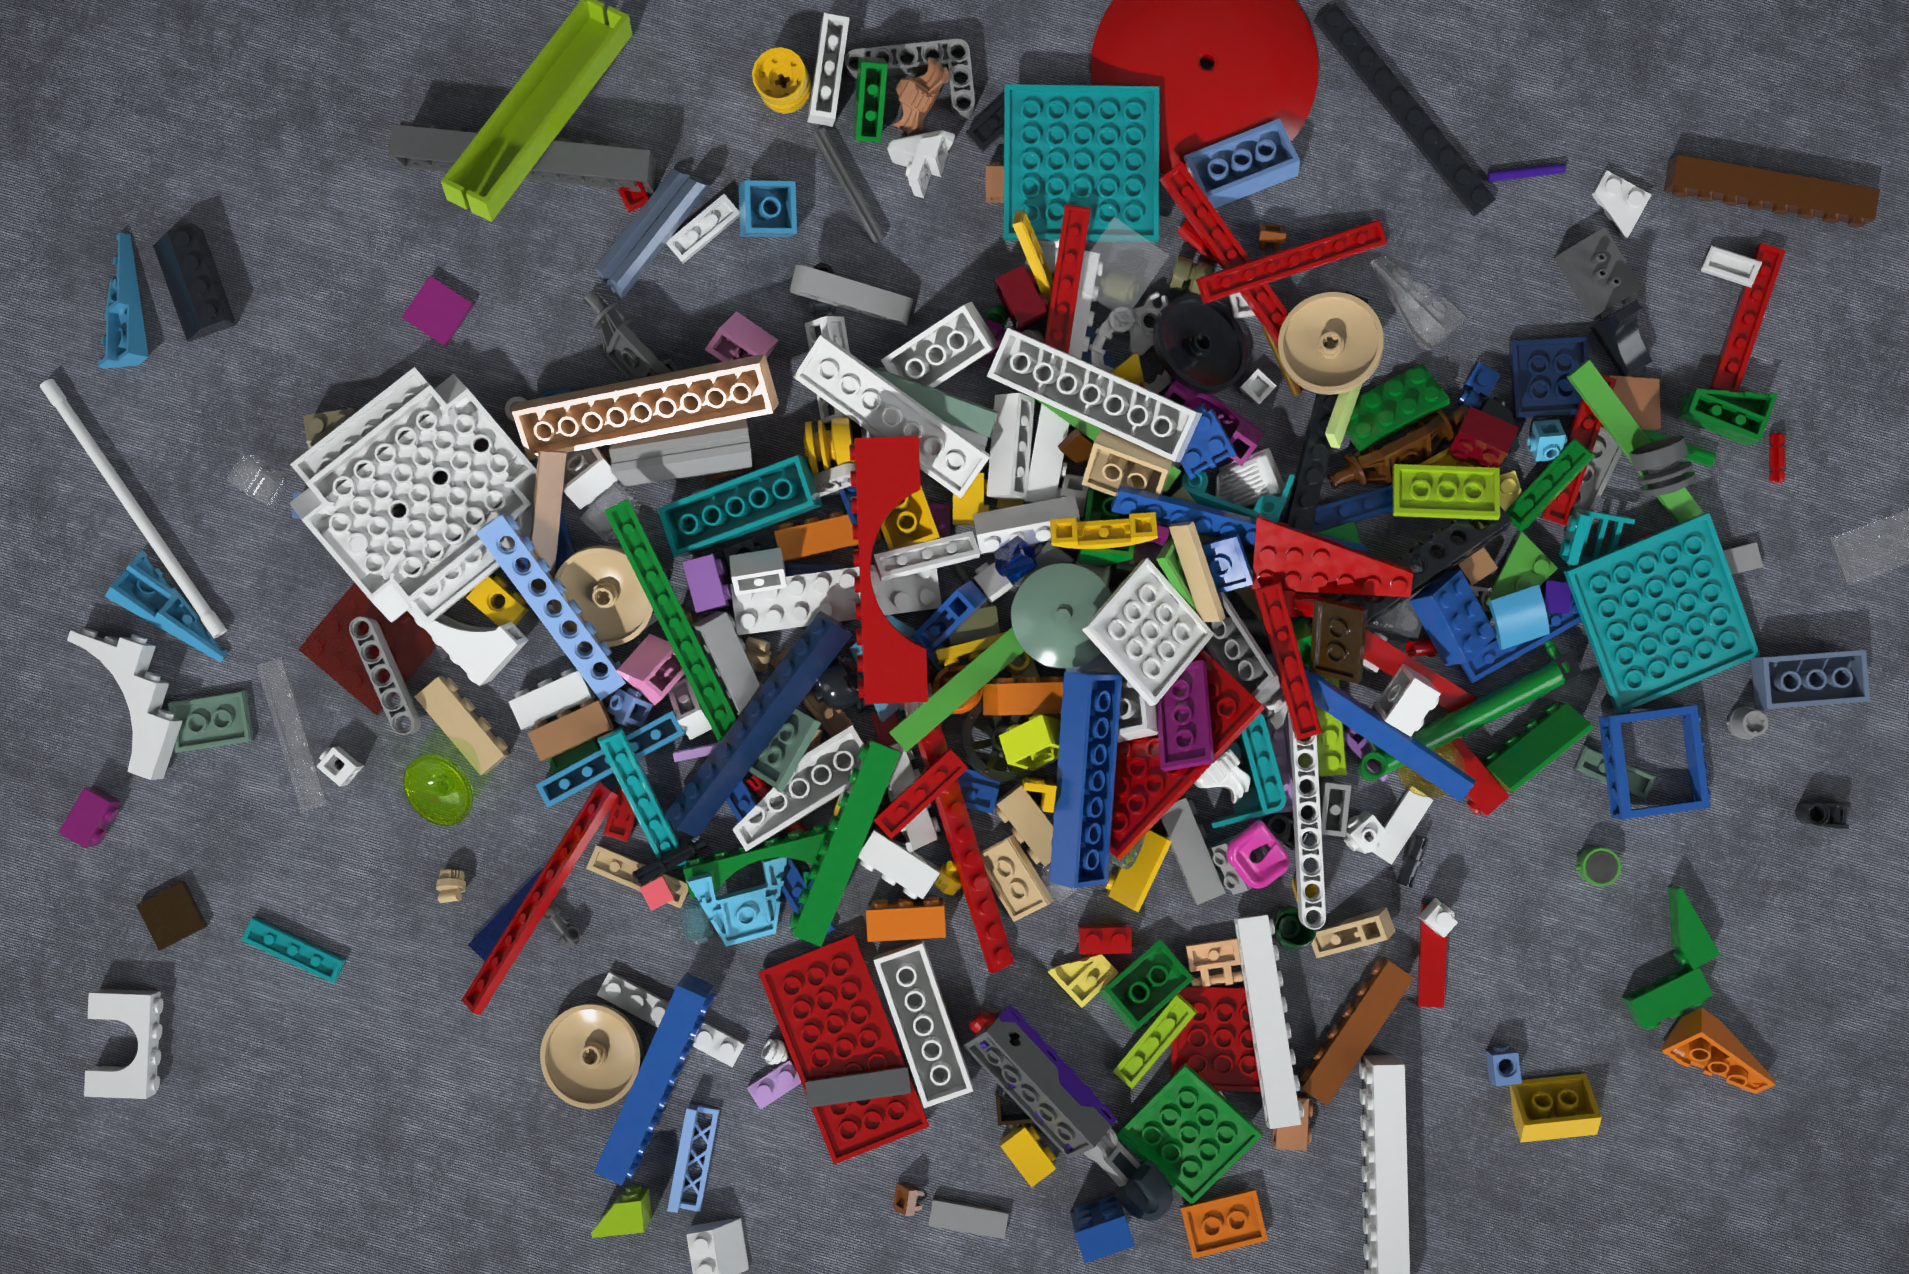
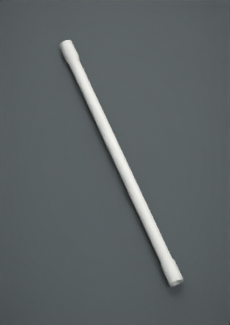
M48 379L41 383L40 388L50 403L56 407L197 611L202 623L211 636L217 638L223 635L227 629L206 603L74 412L55 380Z

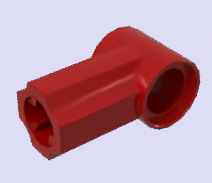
M1186 220L1176 234L1195 249L1203 261L1207 263L1217 262L1214 256L1208 253L1205 243L1190 222Z
M1283 591L1290 618H1296V616L1313 618L1314 600L1322 597L1321 595L1297 594L1296 591Z

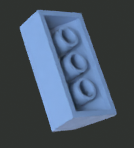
M1280 118L1184 156L1188 172L1214 208L1298 176L1300 159Z

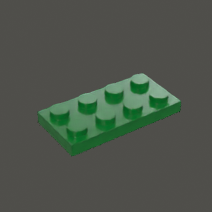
M1421 363L1359 396L1345 433L1357 450L1361 452L1436 412V410L1449 405L1450 398L1425 365Z

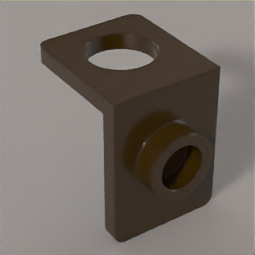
M995 1091L998 1126L1007 1125V1128H1020L1022 1124L1033 1123V1120L1027 1114L1001 1116L999 1091Z

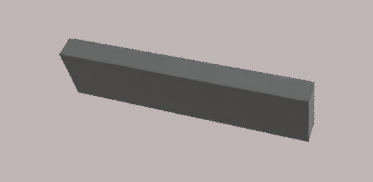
M908 1066L805 1081L809 1108L911 1093Z

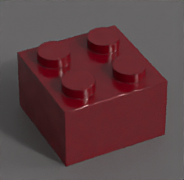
M1024 265L996 278L994 287L1000 301L1008 312L1015 330L1020 332L1045 320L1047 307L1049 306L1042 292L1038 294L1035 284L1037 281L1030 269L1026 271Z
M1470 407L1458 427L1446 454L1459 462H1467L1475 467L1499 468L1508 454L1519 427Z

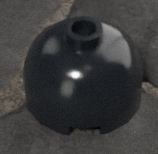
M834 658L827 669L821 674L815 683L816 688L812 690V693L819 704L824 702L831 709L844 710L855 705L860 699L855 687L851 686L846 676L848 675L837 658Z

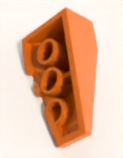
M1702 1007L1681 1017L1661 1047L1663 1053L1679 1064L1686 1067L1694 1065L1703 1069V1073L1709 1076L1713 1073L1726 1078L1727 1083L1754 1094L1776 1085V1080L1718 1018Z

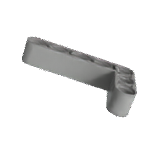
M962 39L854 49L845 56L847 74L851 78L857 79L858 69L852 68L850 64L858 60L859 56L888 59V77L926 73L928 69V59L926 56L931 52H935L940 56L936 61H939L949 71L953 114L959 119H967L974 113L975 96L970 49L967 42ZM954 50H962L965 53L962 58H955L951 54ZM904 55H911L914 60L906 64L901 61V58ZM957 75H964L968 80L965 83L959 84L955 82L954 78ZM960 100H966L970 103V106L966 109H961L956 104Z

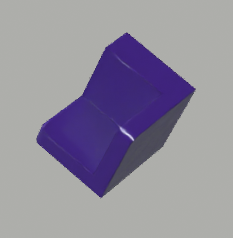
M1545 581L1540 586L1546 612L1568 614L1570 612L1572 594L1568 583Z

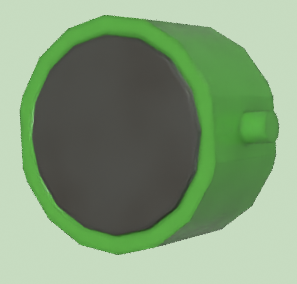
M1598 846L1588 847L1583 850L1577 858V865H1575V870H1577L1580 877L1596 886L1611 885L1619 877L1622 868V862H1620V859L1613 851Z

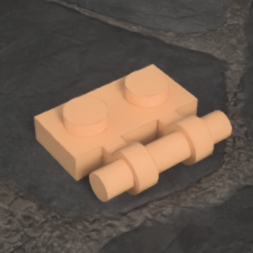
M1237 938L1185 945L1189 971L1200 972V977L1194 978L1191 981V986L1210 987L1221 984L1231 986L1234 982L1243 981L1241 971L1232 972L1231 966L1241 965ZM1222 967L1223 974L1209 976L1208 969Z

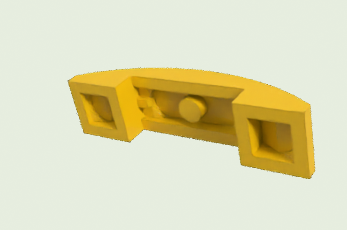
M1156 512L1129 514L1128 519L1077 522L1076 518L1050 519L1051 544L1057 547L1105 549L1135 545L1158 538Z

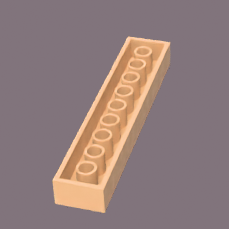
M761 354L523 401L512 411L527 459L530 460L538 458V450L565 451L567 453L771 414L779 402L766 355Z

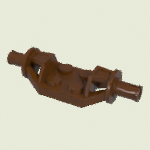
M1464 404L1447 414L1438 409L1436 412L1415 422V430L1410 431L1406 436L1395 442L1387 443L1379 450L1370 446L1361 452L1357 451L1354 454H1346L1347 466L1327 475L1330 485L1335 490L1353 479L1360 486H1364L1366 483L1380 485L1393 483L1394 464L1419 465L1435 456L1445 439L1450 441L1454 438L1452 428L1461 424L1469 409ZM1373 467L1375 470L1363 472L1362 469Z

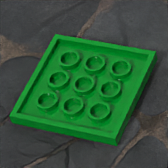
M1185 1062L1116 1132V1136L1140 1159L1152 1161L1166 1176L1171 1186L1193 1205L1263 1136V1132Z

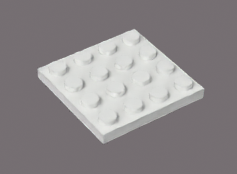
M1148 558L1141 560L1082 628L1083 632L1150 706L1156 705L1214 635L1211 629Z

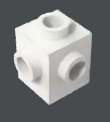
M1363 811L1359 816H1353L1347 821L1344 842L1352 851L1357 850L1366 854L1377 849L1380 845L1379 842L1388 833L1373 814Z

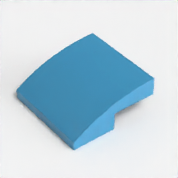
M1539 584L1487 601L1495 623L1492 627L1497 635L1496 639L1500 650L1550 634L1547 612Z

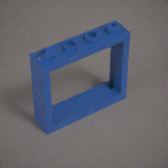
M1682 705L1598 716L1611 818L1623 820L1710 808L1711 792L1707 786L1706 778L1708 767L1704 761L1703 749L1705 744L1701 736V714L1698 711L1697 705ZM1681 715L1692 801L1631 809L1620 723Z

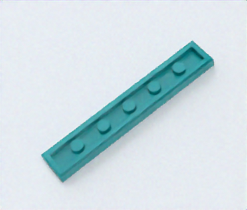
M622 727L599 737L598 743L657 859L680 848L681 844L665 816ZM686 860V861L682 862L681 864H679V865H677V866H675V867H673V868L667 870L666 872H668V871H670V870H672V869H675V868H677V867H679V866L685 864L686 862H688V860Z

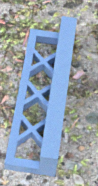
M691 1103L686 1108L667 1211L678 1213L680 1208L701 1211L720 1109ZM698 1112L712 1114L711 1125L702 1129L697 1122ZM696 1127L699 1133L694 1136ZM708 1130H710L709 1138L705 1134ZM702 1136L707 1143V1149L698 1155L692 1144L695 1139ZM691 1153H692V1155L694 1156V1158H693L692 1160H690V1154H691ZM705 1155V1160H704V1163H703V1161L701 1160V1157H703V1156ZM697 1161L703 1171L702 1175L693 1180L687 1170L688 1166ZM686 1178H687V1180L689 1181V1184H687V1185L685 1186V1181H686ZM698 1181H700V1187H699V1188H698V1186L696 1185V1183H697ZM691 1186L698 1194L696 1204L682 1201L683 1192Z

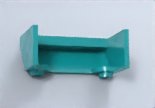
M1185 471L1180 487H1184L1199 505L1256 518L1257 514L1266 516V519L1278 523L1295 476L1290 474L1281 498L1273 495H1264L1258 499L1254 510L1205 493L1208 477L1204 471L1196 474V478L1192 480ZM1242 544L1254 549V546Z
M1261 713L1236 738L1241 749L1245 772L1250 776V788L1248 792L1243 794L1241 799L1233 804L1235 813L1210 819L1213 828L1275 813L1282 810L1286 804V795L1265 718Z

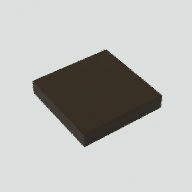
M185 881L136 905L159 951L208 927Z

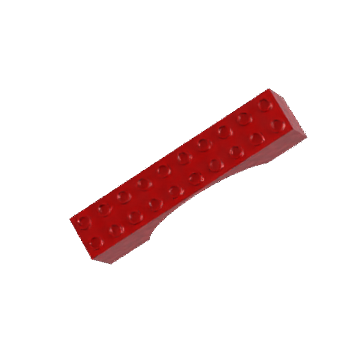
M919 436L855 438L854 444L849 445L850 461H855V471H850L851 487H856V497H851L852 513H857V524H852L853 540H858V550H853L854 566H859V576H854L855 593H860V602H855L856 619H861V628H856L857 645H862V654H857L858 672H863V680H858L859 698H864L865 704L928 702L926 648L924 645L904 636L888 621L877 603L870 573L873 545L886 517L901 501L921 490Z

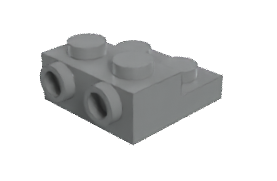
M1244 830L1233 837L1224 839L1211 848L1214 853L1213 861L1221 868L1225 877L1224 885L1233 895L1252 888L1245 884L1234 870L1226 854L1229 843ZM1263 845L1252 850L1250 853V860L1252 862H1259L1267 854L1265 846Z

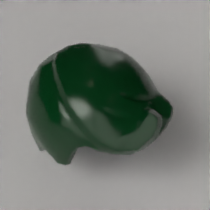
M1281 906L1278 908L1274 918V935L1281 947L1287 950H1300L1311 944L1315 939L1316 931L1309 929L1300 922L1298 909L1293 906ZM1306 915L1307 922L1312 924L1309 917Z

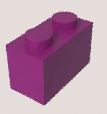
M95 786L83 788L58 833L84 848L99 845L105 838V829L108 823L116 818L119 812L117 808L121 801Z

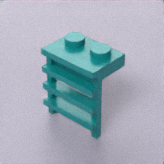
M1573 507L1567 521L1559 556L1567 564L1577 566L1579 561L1586 562L1598 557L1609 520L1616 521L1607 553L1617 549L1623 524L1634 525L1635 519L1624 517L1623 515H1612L1607 512L1601 513L1590 509L1585 510ZM1593 517L1600 518L1590 557L1584 556L1583 553Z

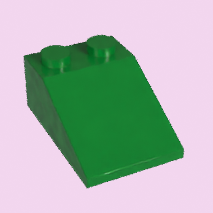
M1160 939L1107 984L1099 994L1129 1030L1134 1032L1193 981L1194 978Z

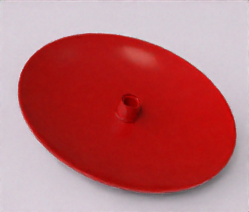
M1113 0L1097 29L1090 64L1092 86L1159 87V173L1164 175L1181 162L1186 167L1184 156L1279 118L1292 142L1310 113L1316 94L1319 72L1318 53L1314 35L1304 12L1296 0ZM1208 61L1211 63L1212 68L1203 69L1200 62Z

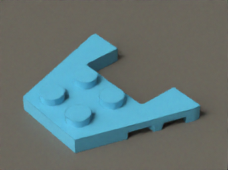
M787 858L762 860L765 884L715 897L710 873L686 878L688 885L726 947L776 933L780 909L781 886L784 883L783 873Z

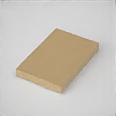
M1013 834L980 852L989 882L1014 922L1054 901Z

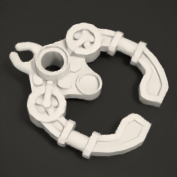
M1157 291L1147 298L1142 307L1130 310L1127 307L1115 308L1101 327L1096 329L1095 334L1097 335L1095 340L1088 348L1091 351V364L1108 372L1114 369L1104 364L1103 356L1106 351L1102 349L1105 340H1111L1113 332L1122 334L1128 331L1130 334V352L1132 354L1138 352L1139 356L1143 355L1154 345V328H1147L1143 323V319L1145 316H1151L1156 321L1161 310L1168 305L1167 296L1163 295L1161 297L1163 305L1160 308L1153 306V300L1160 296V293ZM1164 370L1163 375H1157L1153 383H1145V388L1159 393L1167 385H1172V377Z

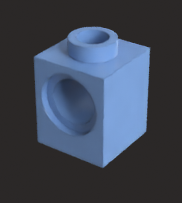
M1496 1045L1493 1047L1494 1050L1486 1051L1489 1081L1492 1084L1504 1086L1522 1083L1517 1051L1509 1048V1045ZM1503 1059H1508V1066L1504 1070H1499V1062Z

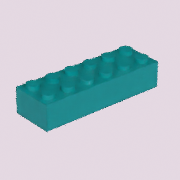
M796 455L657 508L673 557H686L823 506L807 457Z

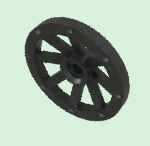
M983 700L980 701L966 716L961 730V745L967 761L979 774L993 781L1012 782L1028 776L1033 771L1023 768L1018 770L1016 766L1007 764L1002 745L999 742V735L1007 732V728L1016 725L1021 715H1012L1006 726H1003L1001 715H992L994 730L978 718V715L983 711ZM973 725L990 738L972 742ZM992 747L993 750L986 764H984L977 756L975 750ZM1000 753L1003 754L1010 772L993 769Z

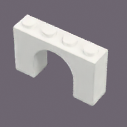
M98 989L89 993L88 1019L119 1020L126 1023L136 1034L138 1051L135 1059L129 1066H94L86 1070L84 1097L147 1099L156 1094L160 1085V1078L157 1076V1066L161 1060V1051L158 1050L159 1039L162 1035V1025L159 1024L160 1014L163 1010L161 991Z

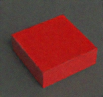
M636 181V186H639L641 192L628 191L632 187L617 189L628 213L643 207L650 198L639 181Z

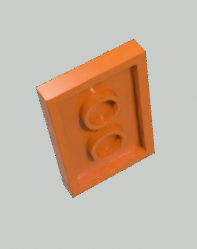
M1255 1188L1197 1201L1193 1205L1190 1203L1180 1205L1193 1259L1268 1241Z

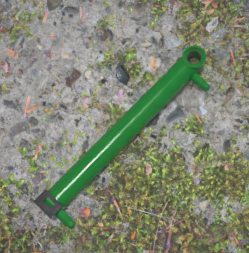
M1549 639L1544 642V645L1552 659L1550 663L1423 726L1418 731H1414L1411 737L1434 751L1557 687L1577 679L1583 673L1571 652L1569 651L1561 655L1556 645ZM1367 740L1372 753H1368L1360 760L1357 770L1362 779L1373 782L1404 766V764ZM1368 761H1373L1378 765L1377 773H1372L1367 769Z

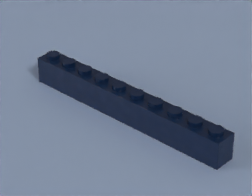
M820 610L665 813V816L677 830L698 838L818 681L821 674L853 635L838 620Z

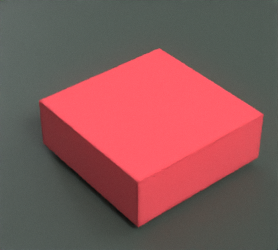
M664 875L639 888L651 911L675 899Z

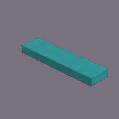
M256 916L251 918L241 939L245 943L333 984L337 982L347 959Z

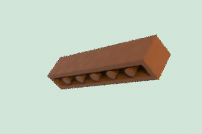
M1384 957L1381 961H1376L1370 970L1372 975L1368 981H1363L1356 991L1357 997L1353 1003L1349 1002L1344 1007L1341 1013L1342 1019L1338 1025L1334 1024L1327 1033V1041L1323 1046L1317 1047L1312 1056L1314 1060L1309 1067L1305 1066L1298 1076L1301 1089L1326 1106L1329 1105L1414 980V977Z

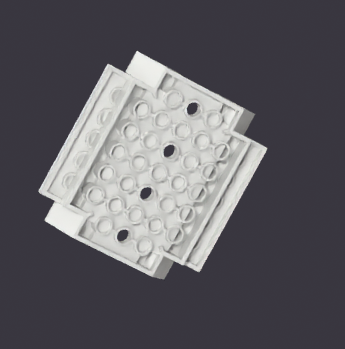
M415 367L290 464L309 488L289 504L352 580L391 623L412 607L422 620L429 625L501 567L476 532L502 512H505L507 516L511 514L520 526L517 530L523 538L527 536L530 539L537 470L469 389L454 374L433 389ZM478 439H486L489 442V447L486 451L478 452L474 449V444ZM438 471H444L448 475L446 483L442 485H437L433 481V476ZM396 504L406 506V514L401 518H396L392 514V509ZM503 536L501 538V544L505 548L515 546V541L512 537ZM355 537H362L365 541V546L360 551L351 549L350 543Z

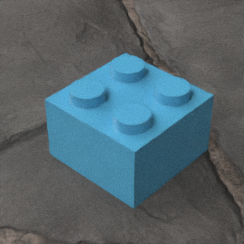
M744 180L738 185L740 237H792L797 234L795 181Z

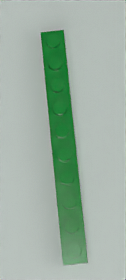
M627 498L604 509V512L718 742H720L737 718Z

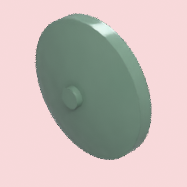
M1052 564L1035 571L1022 583L1012 604L1011 620L1016 639L1028 655L1050 667L1073 668L1090 662L1101 651L1083 632L1082 628L1112 595L1109 587L1096 573L1076 564Z

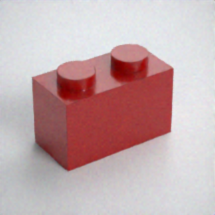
M1129 923L1078 925V951L1080 955L1132 953L1131 926Z

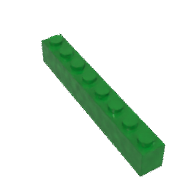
M870 738L867 744L862 743L857 756L860 758L857 768L853 767L848 776V782L851 783L847 792L843 791L839 798V812L837 816L833 815L829 822L828 830H830L828 839H823L820 844L818 854L821 856L817 864H813L809 871L808 878L811 880L808 888H803L800 893L798 903H801L798 912H793L789 920L788 927H791L790 932L792 936L820 947L822 946L901 752L898 749Z

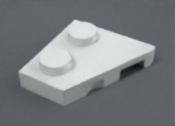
M1606 170L1594 189L1592 196L1598 205L1603 207L1609 221L1612 220L1621 232L1619 233L1621 238L1626 239L1629 237L1651 194Z

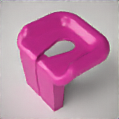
M1256 817L1247 820L1251 826L1229 843L1226 854L1229 863L1245 884L1249 887L1260 889L1271 884L1288 870L1290 858L1265 823ZM1263 845L1270 849L1261 861L1252 862L1250 860L1252 850Z

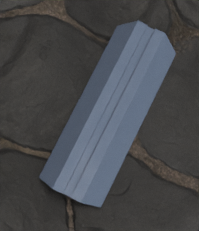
M671 170L595 267L599 278L613 296H616L619 300L624 298L712 186L711 184L682 171Z

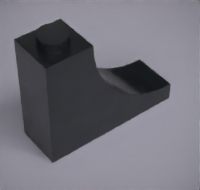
M1637 300L1611 313L1590 327L1620 375L1626 377L1632 375L1634 378L1647 371L1646 365L1653 361L1639 333L1637 317L1642 307Z

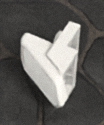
M939 130L894 139L889 143L887 149L892 162L907 167L906 176L914 196L924 198L931 175L942 176L949 154L948 150L953 144L955 134Z
M1267 448L1251 454L1243 466L1234 461L1218 468L1219 473L1216 477L1215 495L1251 510L1255 508L1258 499L1264 495H1273L1281 498L1285 485L1270 449Z

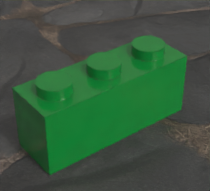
M858 57L853 122L855 141L881 143L888 66L884 58Z
M1684 966L1623 996L1622 999L1635 1025L1642 1029L1650 1030L1658 1027L1661 1024L1660 1021L1668 1017L1676 1018L1684 1013L1683 1010L1691 1006L1698 1007L1707 1002L1706 999L1713 996V993L1700 967L1693 970Z

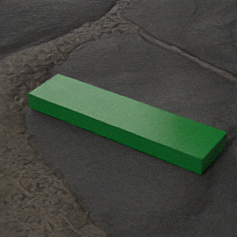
M1574 438L1508 508L1506 513L1512 519L1511 523L1518 530L1524 532L1589 464L1595 455Z

